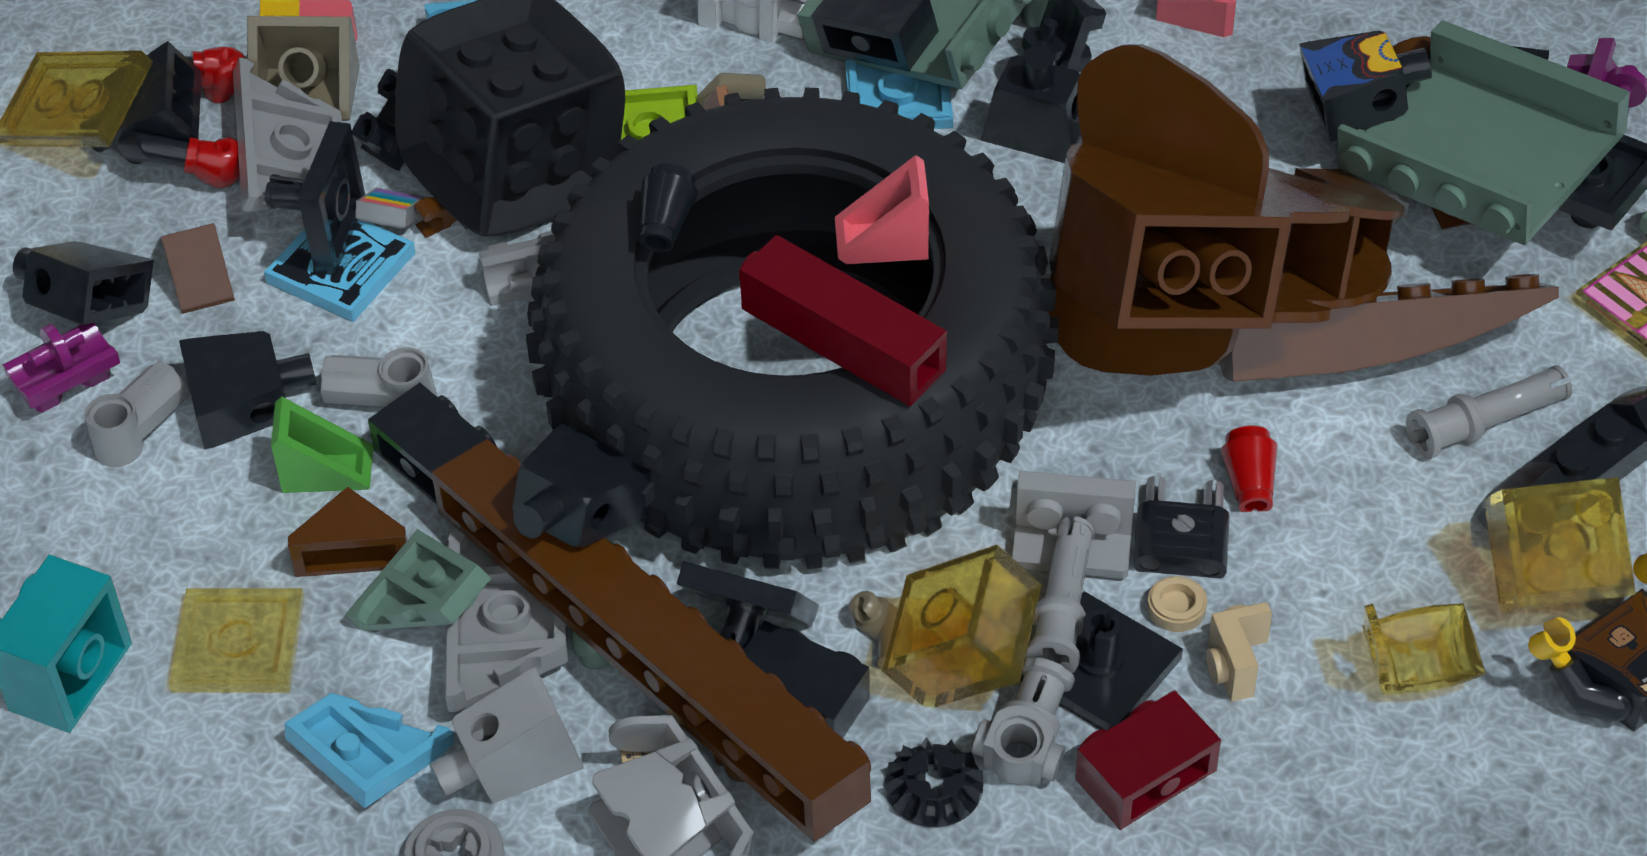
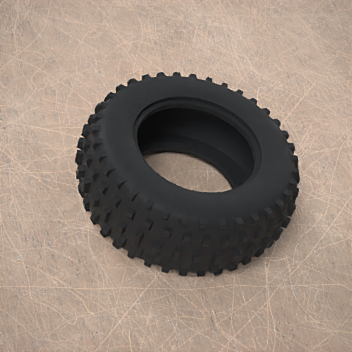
M805 87L803 97H780L778 88L764 89V99L742 101L738 92L724 95L723 106L705 110L697 102L686 106V117L670 123L661 116L649 123L650 134L640 140L627 135L617 143L618 156L613 160L599 157L589 168L593 179L587 185L576 183L566 198L571 206L569 212L558 211L551 225V231L556 238L555 241L542 244L538 254L537 263L540 266H538L535 277H533L531 296L535 301L529 302L527 311L528 323L534 332L526 334L529 363L544 364L543 367L532 371L536 394L552 397V399L546 402V414L552 430L560 424H564L650 470L651 482L642 492L643 504L646 507L644 529L658 539L666 532L682 538L681 548L693 554H697L705 546L721 550V560L725 563L737 565L740 557L748 558V556L763 557L765 569H779L781 560L805 558L807 569L822 568V557L832 558L840 557V554H846L851 564L865 560L864 549L870 548V550L886 546L890 552L904 548L906 545L905 535L909 533L914 536L924 532L929 536L942 528L940 519L942 515L948 513L952 516L955 513H964L974 504L972 492L976 488L985 492L999 478L996 469L997 463L1000 460L1012 463L1020 450L1019 442L1023 438V431L1031 432L1038 416L1036 411L1039 410L1044 399L1047 385L1046 379L1053 378L1055 350L1048 348L1046 344L1058 342L1059 318L1049 316V311L1055 310L1056 286L1049 278H1041V276L1045 275L1046 267L1049 263L1044 246H1038L1037 240L1034 237L1037 233L1036 225L1024 206H1017L1019 201L1015 193L1016 190L1008 179H994L993 169L995 165L983 152L971 156L964 150L967 142L965 137L956 131H952L945 136L934 131L935 122L933 118L923 113H920L913 120L899 115L897 103L884 100L876 108L860 104L859 93L845 91L841 100L820 98L819 88ZM915 155L923 159L929 198L928 259L845 264L838 259L834 217ZM661 163H672L688 169L694 175V185L697 188L698 196L674 241L672 249L663 253L653 252L644 248L639 242L642 179L650 173L653 166ZM778 235L946 330V371L909 407L842 367L826 372L805 375H768L749 372L724 365L698 353L678 338L673 331L683 318L700 303L722 290L739 284V269L744 260L752 252L760 251L773 237Z

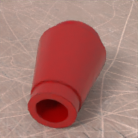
M1249 425L1231 430L1226 434L1225 444L1221 448V456L1241 512H1252L1253 509H1256L1258 512L1269 511L1273 507L1278 446L1271 439L1270 432L1261 426Z

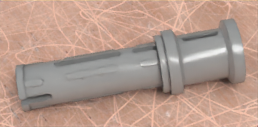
M1554 365L1548 370L1499 389L1486 392L1475 398L1470 395L1457 394L1448 399L1447 405L1426 412L1423 409L1411 411L1406 418L1407 435L1425 459H1432L1440 454L1441 448L1459 441H1464L1467 444L1478 441L1484 434L1485 428L1495 426L1555 402L1569 399L1572 395V384L1569 382L1553 389L1550 388L1549 385L1551 383L1569 377L1562 367Z
M1075 516L1071 535H1068L1069 517L1063 518L1057 525V537L1045 598L1036 604L1033 610L1032 620L1036 631L1034 639L1028 643L1025 651V659L1036 657L1048 659L1062 665L1071 673L1076 671L1080 660L1076 642L1077 636L1083 632V619L1086 615L1080 602L1091 541L1094 538V527L1084 518Z

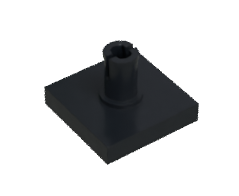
M330 121L306 178H293L272 174L269 178L270 182H267L265 202L269 209L281 208L301 211L315 273L336 275L358 221L356 219V201L365 195L351 124Z
M1623 135L1558 210L1570 214L1573 222L1580 227L1593 229L1600 226L1612 231L1647 190V143Z
M685 561L682 563L677 580V585L700 597L722 602V606L727 609L720 635L726 640L732 639L736 641L743 650L756 633L761 617L767 618V615L812 626L819 608V604L798 591Z
M1084 591L1080 604L1086 615L1083 619V632L1077 636L1076 642L1080 655L1079 665L1076 671L1072 673L1075 678L1073 687L1069 692L1063 693L1059 705L1097 728L1109 730L1127 719L1137 706L1151 696L1182 659L1183 648ZM1025 659L1016 668V679L1021 682L1024 679L1021 668Z

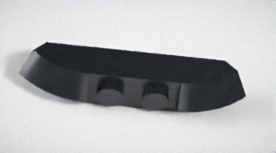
M1647 386L1631 389L1616 397L1518 471L1495 494L1477 517L1489 534L1518 552L1527 553L1647 460Z

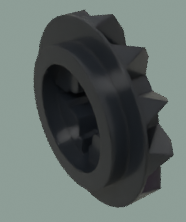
M926 737L920 746L912 749L903 745L899 757L894 762H888L885 780L886 795L894 810L914 824L926 827L949 826L968 817L978 806L983 793V771L979 770L972 752L964 753L958 750L952 739L946 745L932 744ZM933 764L934 770L938 771L939 777L943 779L940 797H936L935 790L931 789L928 781H925L928 765Z

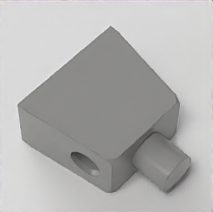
M536 667L524 672L456 714L452 724L463 747L431 762L434 773L446 796L480 780L492 804L585 769Z

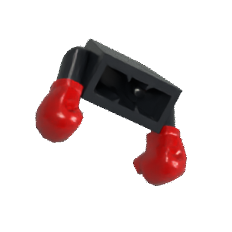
M169 41L163 43L106 83L102 91L101 118L86 125L84 128V135L88 144L99 153L112 147L132 164L157 162L184 167V173L195 174L194 176L205 184L216 188L230 187L240 179L238 142L232 137L220 138L215 142L199 140L200 97L202 89L206 98L213 103H223L230 100L231 96L234 95V68L239 57L245 59L246 57L238 49L228 46L208 48L202 50V52L191 51L190 56H184Z

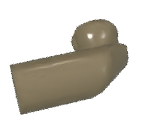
M720 73L697 95L696 103L699 102L703 106L714 89L723 85H727L730 94L738 92L741 99H763L764 89H766L765 77L759 74Z
M861 591L856 594L849 603V614L863 632L878 642V667L880 669L904 670L907 666L908 621L906 616L897 607L884 598L876 596L873 592Z

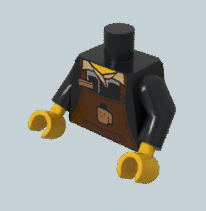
M1647 553L1638 556L1633 564L1634 575L1645 584H1647ZM1643 588L1577 635H1575L1571 623L1564 618L1557 617L1544 622V631L1533 634L1530 637L1528 643L1530 653L1541 660L1551 659L1550 671L1576 712L1612 723L1619 721L1634 732L1647 723V592Z

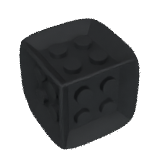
M477 0L434 15L417 24L406 34L399 55L396 82L395 134L398 148L405 164L418 181L457 221L472 232L483 237L510 234L553 219L558 211L569 212L571 206L566 198L576 183L587 185L593 179L589 171L590 166L599 157L613 160L619 155L616 146L621 140L625 110V84L621 69L615 58L597 37L556 0Z

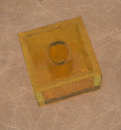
M1619 477L1501 489L1484 499L1498 602L1502 614L1614 603L1628 599L1631 596H1636Z
M998 545L908 574L905 579L882 672L922 706L931 708L1019 683L1042 585Z

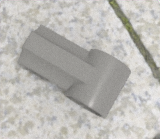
M398 348L390 351L383 358L343 355L326 356L321 369L322 381L320 391L324 403L386 407L419 382L437 396L428 359L423 352L416 348Z
M158 361L146 368L119 394L103 395L89 403L85 409L84 417L93 453L98 462L108 467H122L135 461L143 451V439L189 397L187 383L180 378L174 367Z

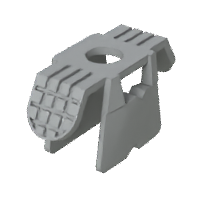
M672 715L632 716L620 719L609 727V742L612 746L624 751L652 752L601 770L593 775L592 784L602 799L593 802L589 806L588 813L616 856H703L722 839L725 840L732 850L730 856H749L753 830L735 806V800L730 792L726 790L698 750L697 745L691 738L688 739ZM700 778H701L702 781L705 783V785H706V787L708 788V790H709L710 795H711L712 798H710V797L708 796V794L706 793V791H705V789H704V787H703V785H702V783H701Z

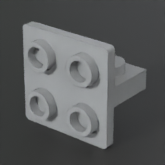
M1019 471L1012 567L1015 569L1050 572L1057 537V525L1060 520L1069 517L1068 535H1071L1075 516L1086 519L1094 527V538L1091 541L1085 575L1126 578L1129 567L1136 481Z

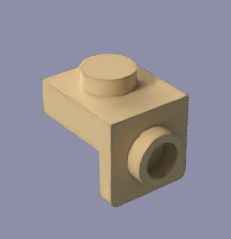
M1267 602L1249 606L1235 605L1222 612L1212 614L1208 640L1209 649L1206 650L1207 668L1210 678L1215 685L1224 684L1231 702L1254 697L1259 665L1251 646L1268 642L1272 611Z

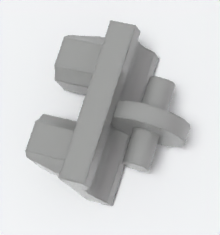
M552 231L541 233L536 239L510 245L506 242L487 246L484 251H479L486 292L491 306L531 297L533 277H535L537 268L540 266L537 263L538 254L542 244L555 241L556 238Z

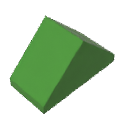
M284 397L275 402L271 449L282 493L343 491L347 486L352 490L370 489L373 444Z

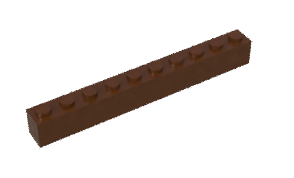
M486 439L432 471L438 513L464 534L498 566L504 569L546 608L560 618L571 630L668 715H672L676 722L813 842L871 802V763L865 751L854 741L847 742L831 729L817 709L812 706L805 707L787 692L786 687L775 674L771 672L765 673L749 660L744 650L736 641L732 639L726 640L711 628L698 609L693 606H685L673 596L661 578L654 574H647L635 564L623 546L618 543L612 544L606 538H603L582 548L573 547L546 532L537 538H528L522 535L516 528L513 520L514 512L512 507L518 470L521 462L513 454L509 453L506 455L491 441Z

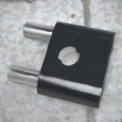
M1155 476L1149 477L1146 486V500L1137 509L1133 563L1136 571L1222 579L1227 573L1230 523L1229 512L1223 508L1224 485L1220 481H1216L1215 505H1211L1213 480L1204 484L1203 504L1165 501L1167 481L1159 476L1157 500H1154Z

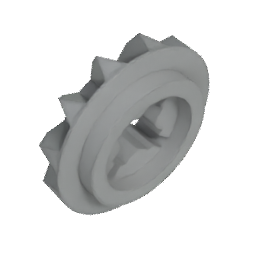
M465 809L445 810L427 817L410 833L404 848V856H443L440 852L443 850L453 852L465 840L464 849L466 856H503L505 852L502 836L495 824L482 814Z

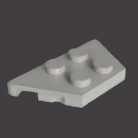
M239 57L233 71L241 202L242 211L256 212L269 209L265 202V189L267 182H270L269 178L272 174L293 178H306L329 122H342L341 111L320 99L309 97L300 88L284 79L279 84V87H276L252 74L255 63Z
M449 531L448 548L476 563L491 577V580L478 594L474 604L464 611L454 624L447 625L445 698L448 712H457L471 706L536 667L540 675L567 663L568 626L476 545L468 544V538L460 531Z

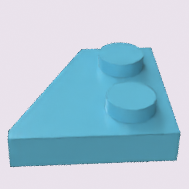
M335 693L328 694L284 723L285 739L364 808L417 774L454 745V732L448 727L437 724L434 732L431 733L404 725L403 714L381 707L369 708L362 705L358 700Z

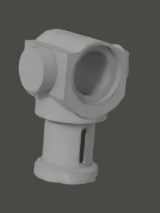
M1040 657L1026 658L1021 668L1024 679L1016 699L1005 702L1003 708L996 712L993 722L986 719L982 720L973 743L972 754L983 757V767L993 770L999 779L1009 784L1022 785L1034 783L1041 785L1043 779L1054 782L1063 760L1065 746L1054 743L1061 726L1055 714L1063 693L1069 692L1072 689L1075 678L1071 672L1054 661ZM1013 743H1024L1032 748L1033 753L1026 757L1017 758L1007 754L1004 748Z

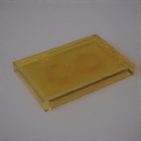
M142 50L36 52L0 119V143L9 146L109 147L153 61Z

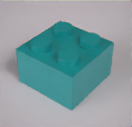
M49 554L36 573L29 575L25 579L19 596L3 618H0V690L8 711L69 734L132 645L110 575Z

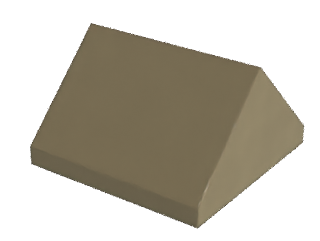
M247 16V59L255 63L251 73L276 87H279V84L284 79L300 88L309 97L320 99L341 111L342 120H350L360 67L351 17Z

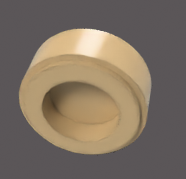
M1170 576L1159 580L1150 589L1147 604L1148 614L1151 620L1160 628L1171 632H1185L1196 628L1204 620L1207 596L1204 589L1197 582L1186 577Z

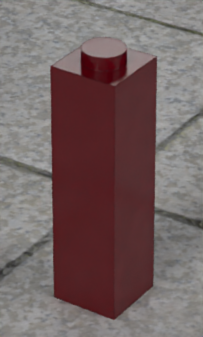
M778 235L773 237L760 251H754L748 255L739 269L742 310L909 407L946 371V330Z

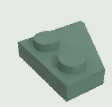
M417 529L346 612L345 616L355 626L365 631L454 624L460 615L474 604L478 594L491 580V577L476 563Z

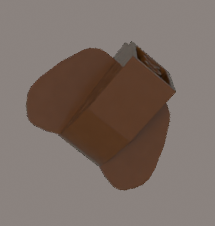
M1144 44L1120 45L1101 53L1082 69L1077 83L1078 119L1082 143L1071 145L1066 153L1049 256L1051 270L1049 279L1056 286L1055 310L1049 311V316L1059 318L1057 343L1071 359L1083 367L1106 373L1154 376L1199 371L1219 364L1233 351L1239 329H1271L1272 323H1315L1328 321L1331 309L1355 307L1373 301L1386 290L1392 275V265L1387 250L1393 220L1402 217L1405 207L1400 202L1342 169L1295 168V174L1291 175L1269 168L1267 145L1261 130L1252 118L1210 81L1164 52Z

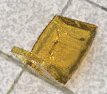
M1464 603L1414 608L1380 619L1377 617L1374 604L1364 605V625L1362 627L1382 695L1411 694L1439 690L1462 684L1486 674Z

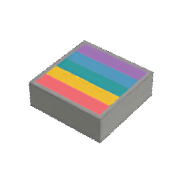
M376 187L356 201V219L363 222L405 229L420 217L414 210V205L424 199L425 196Z

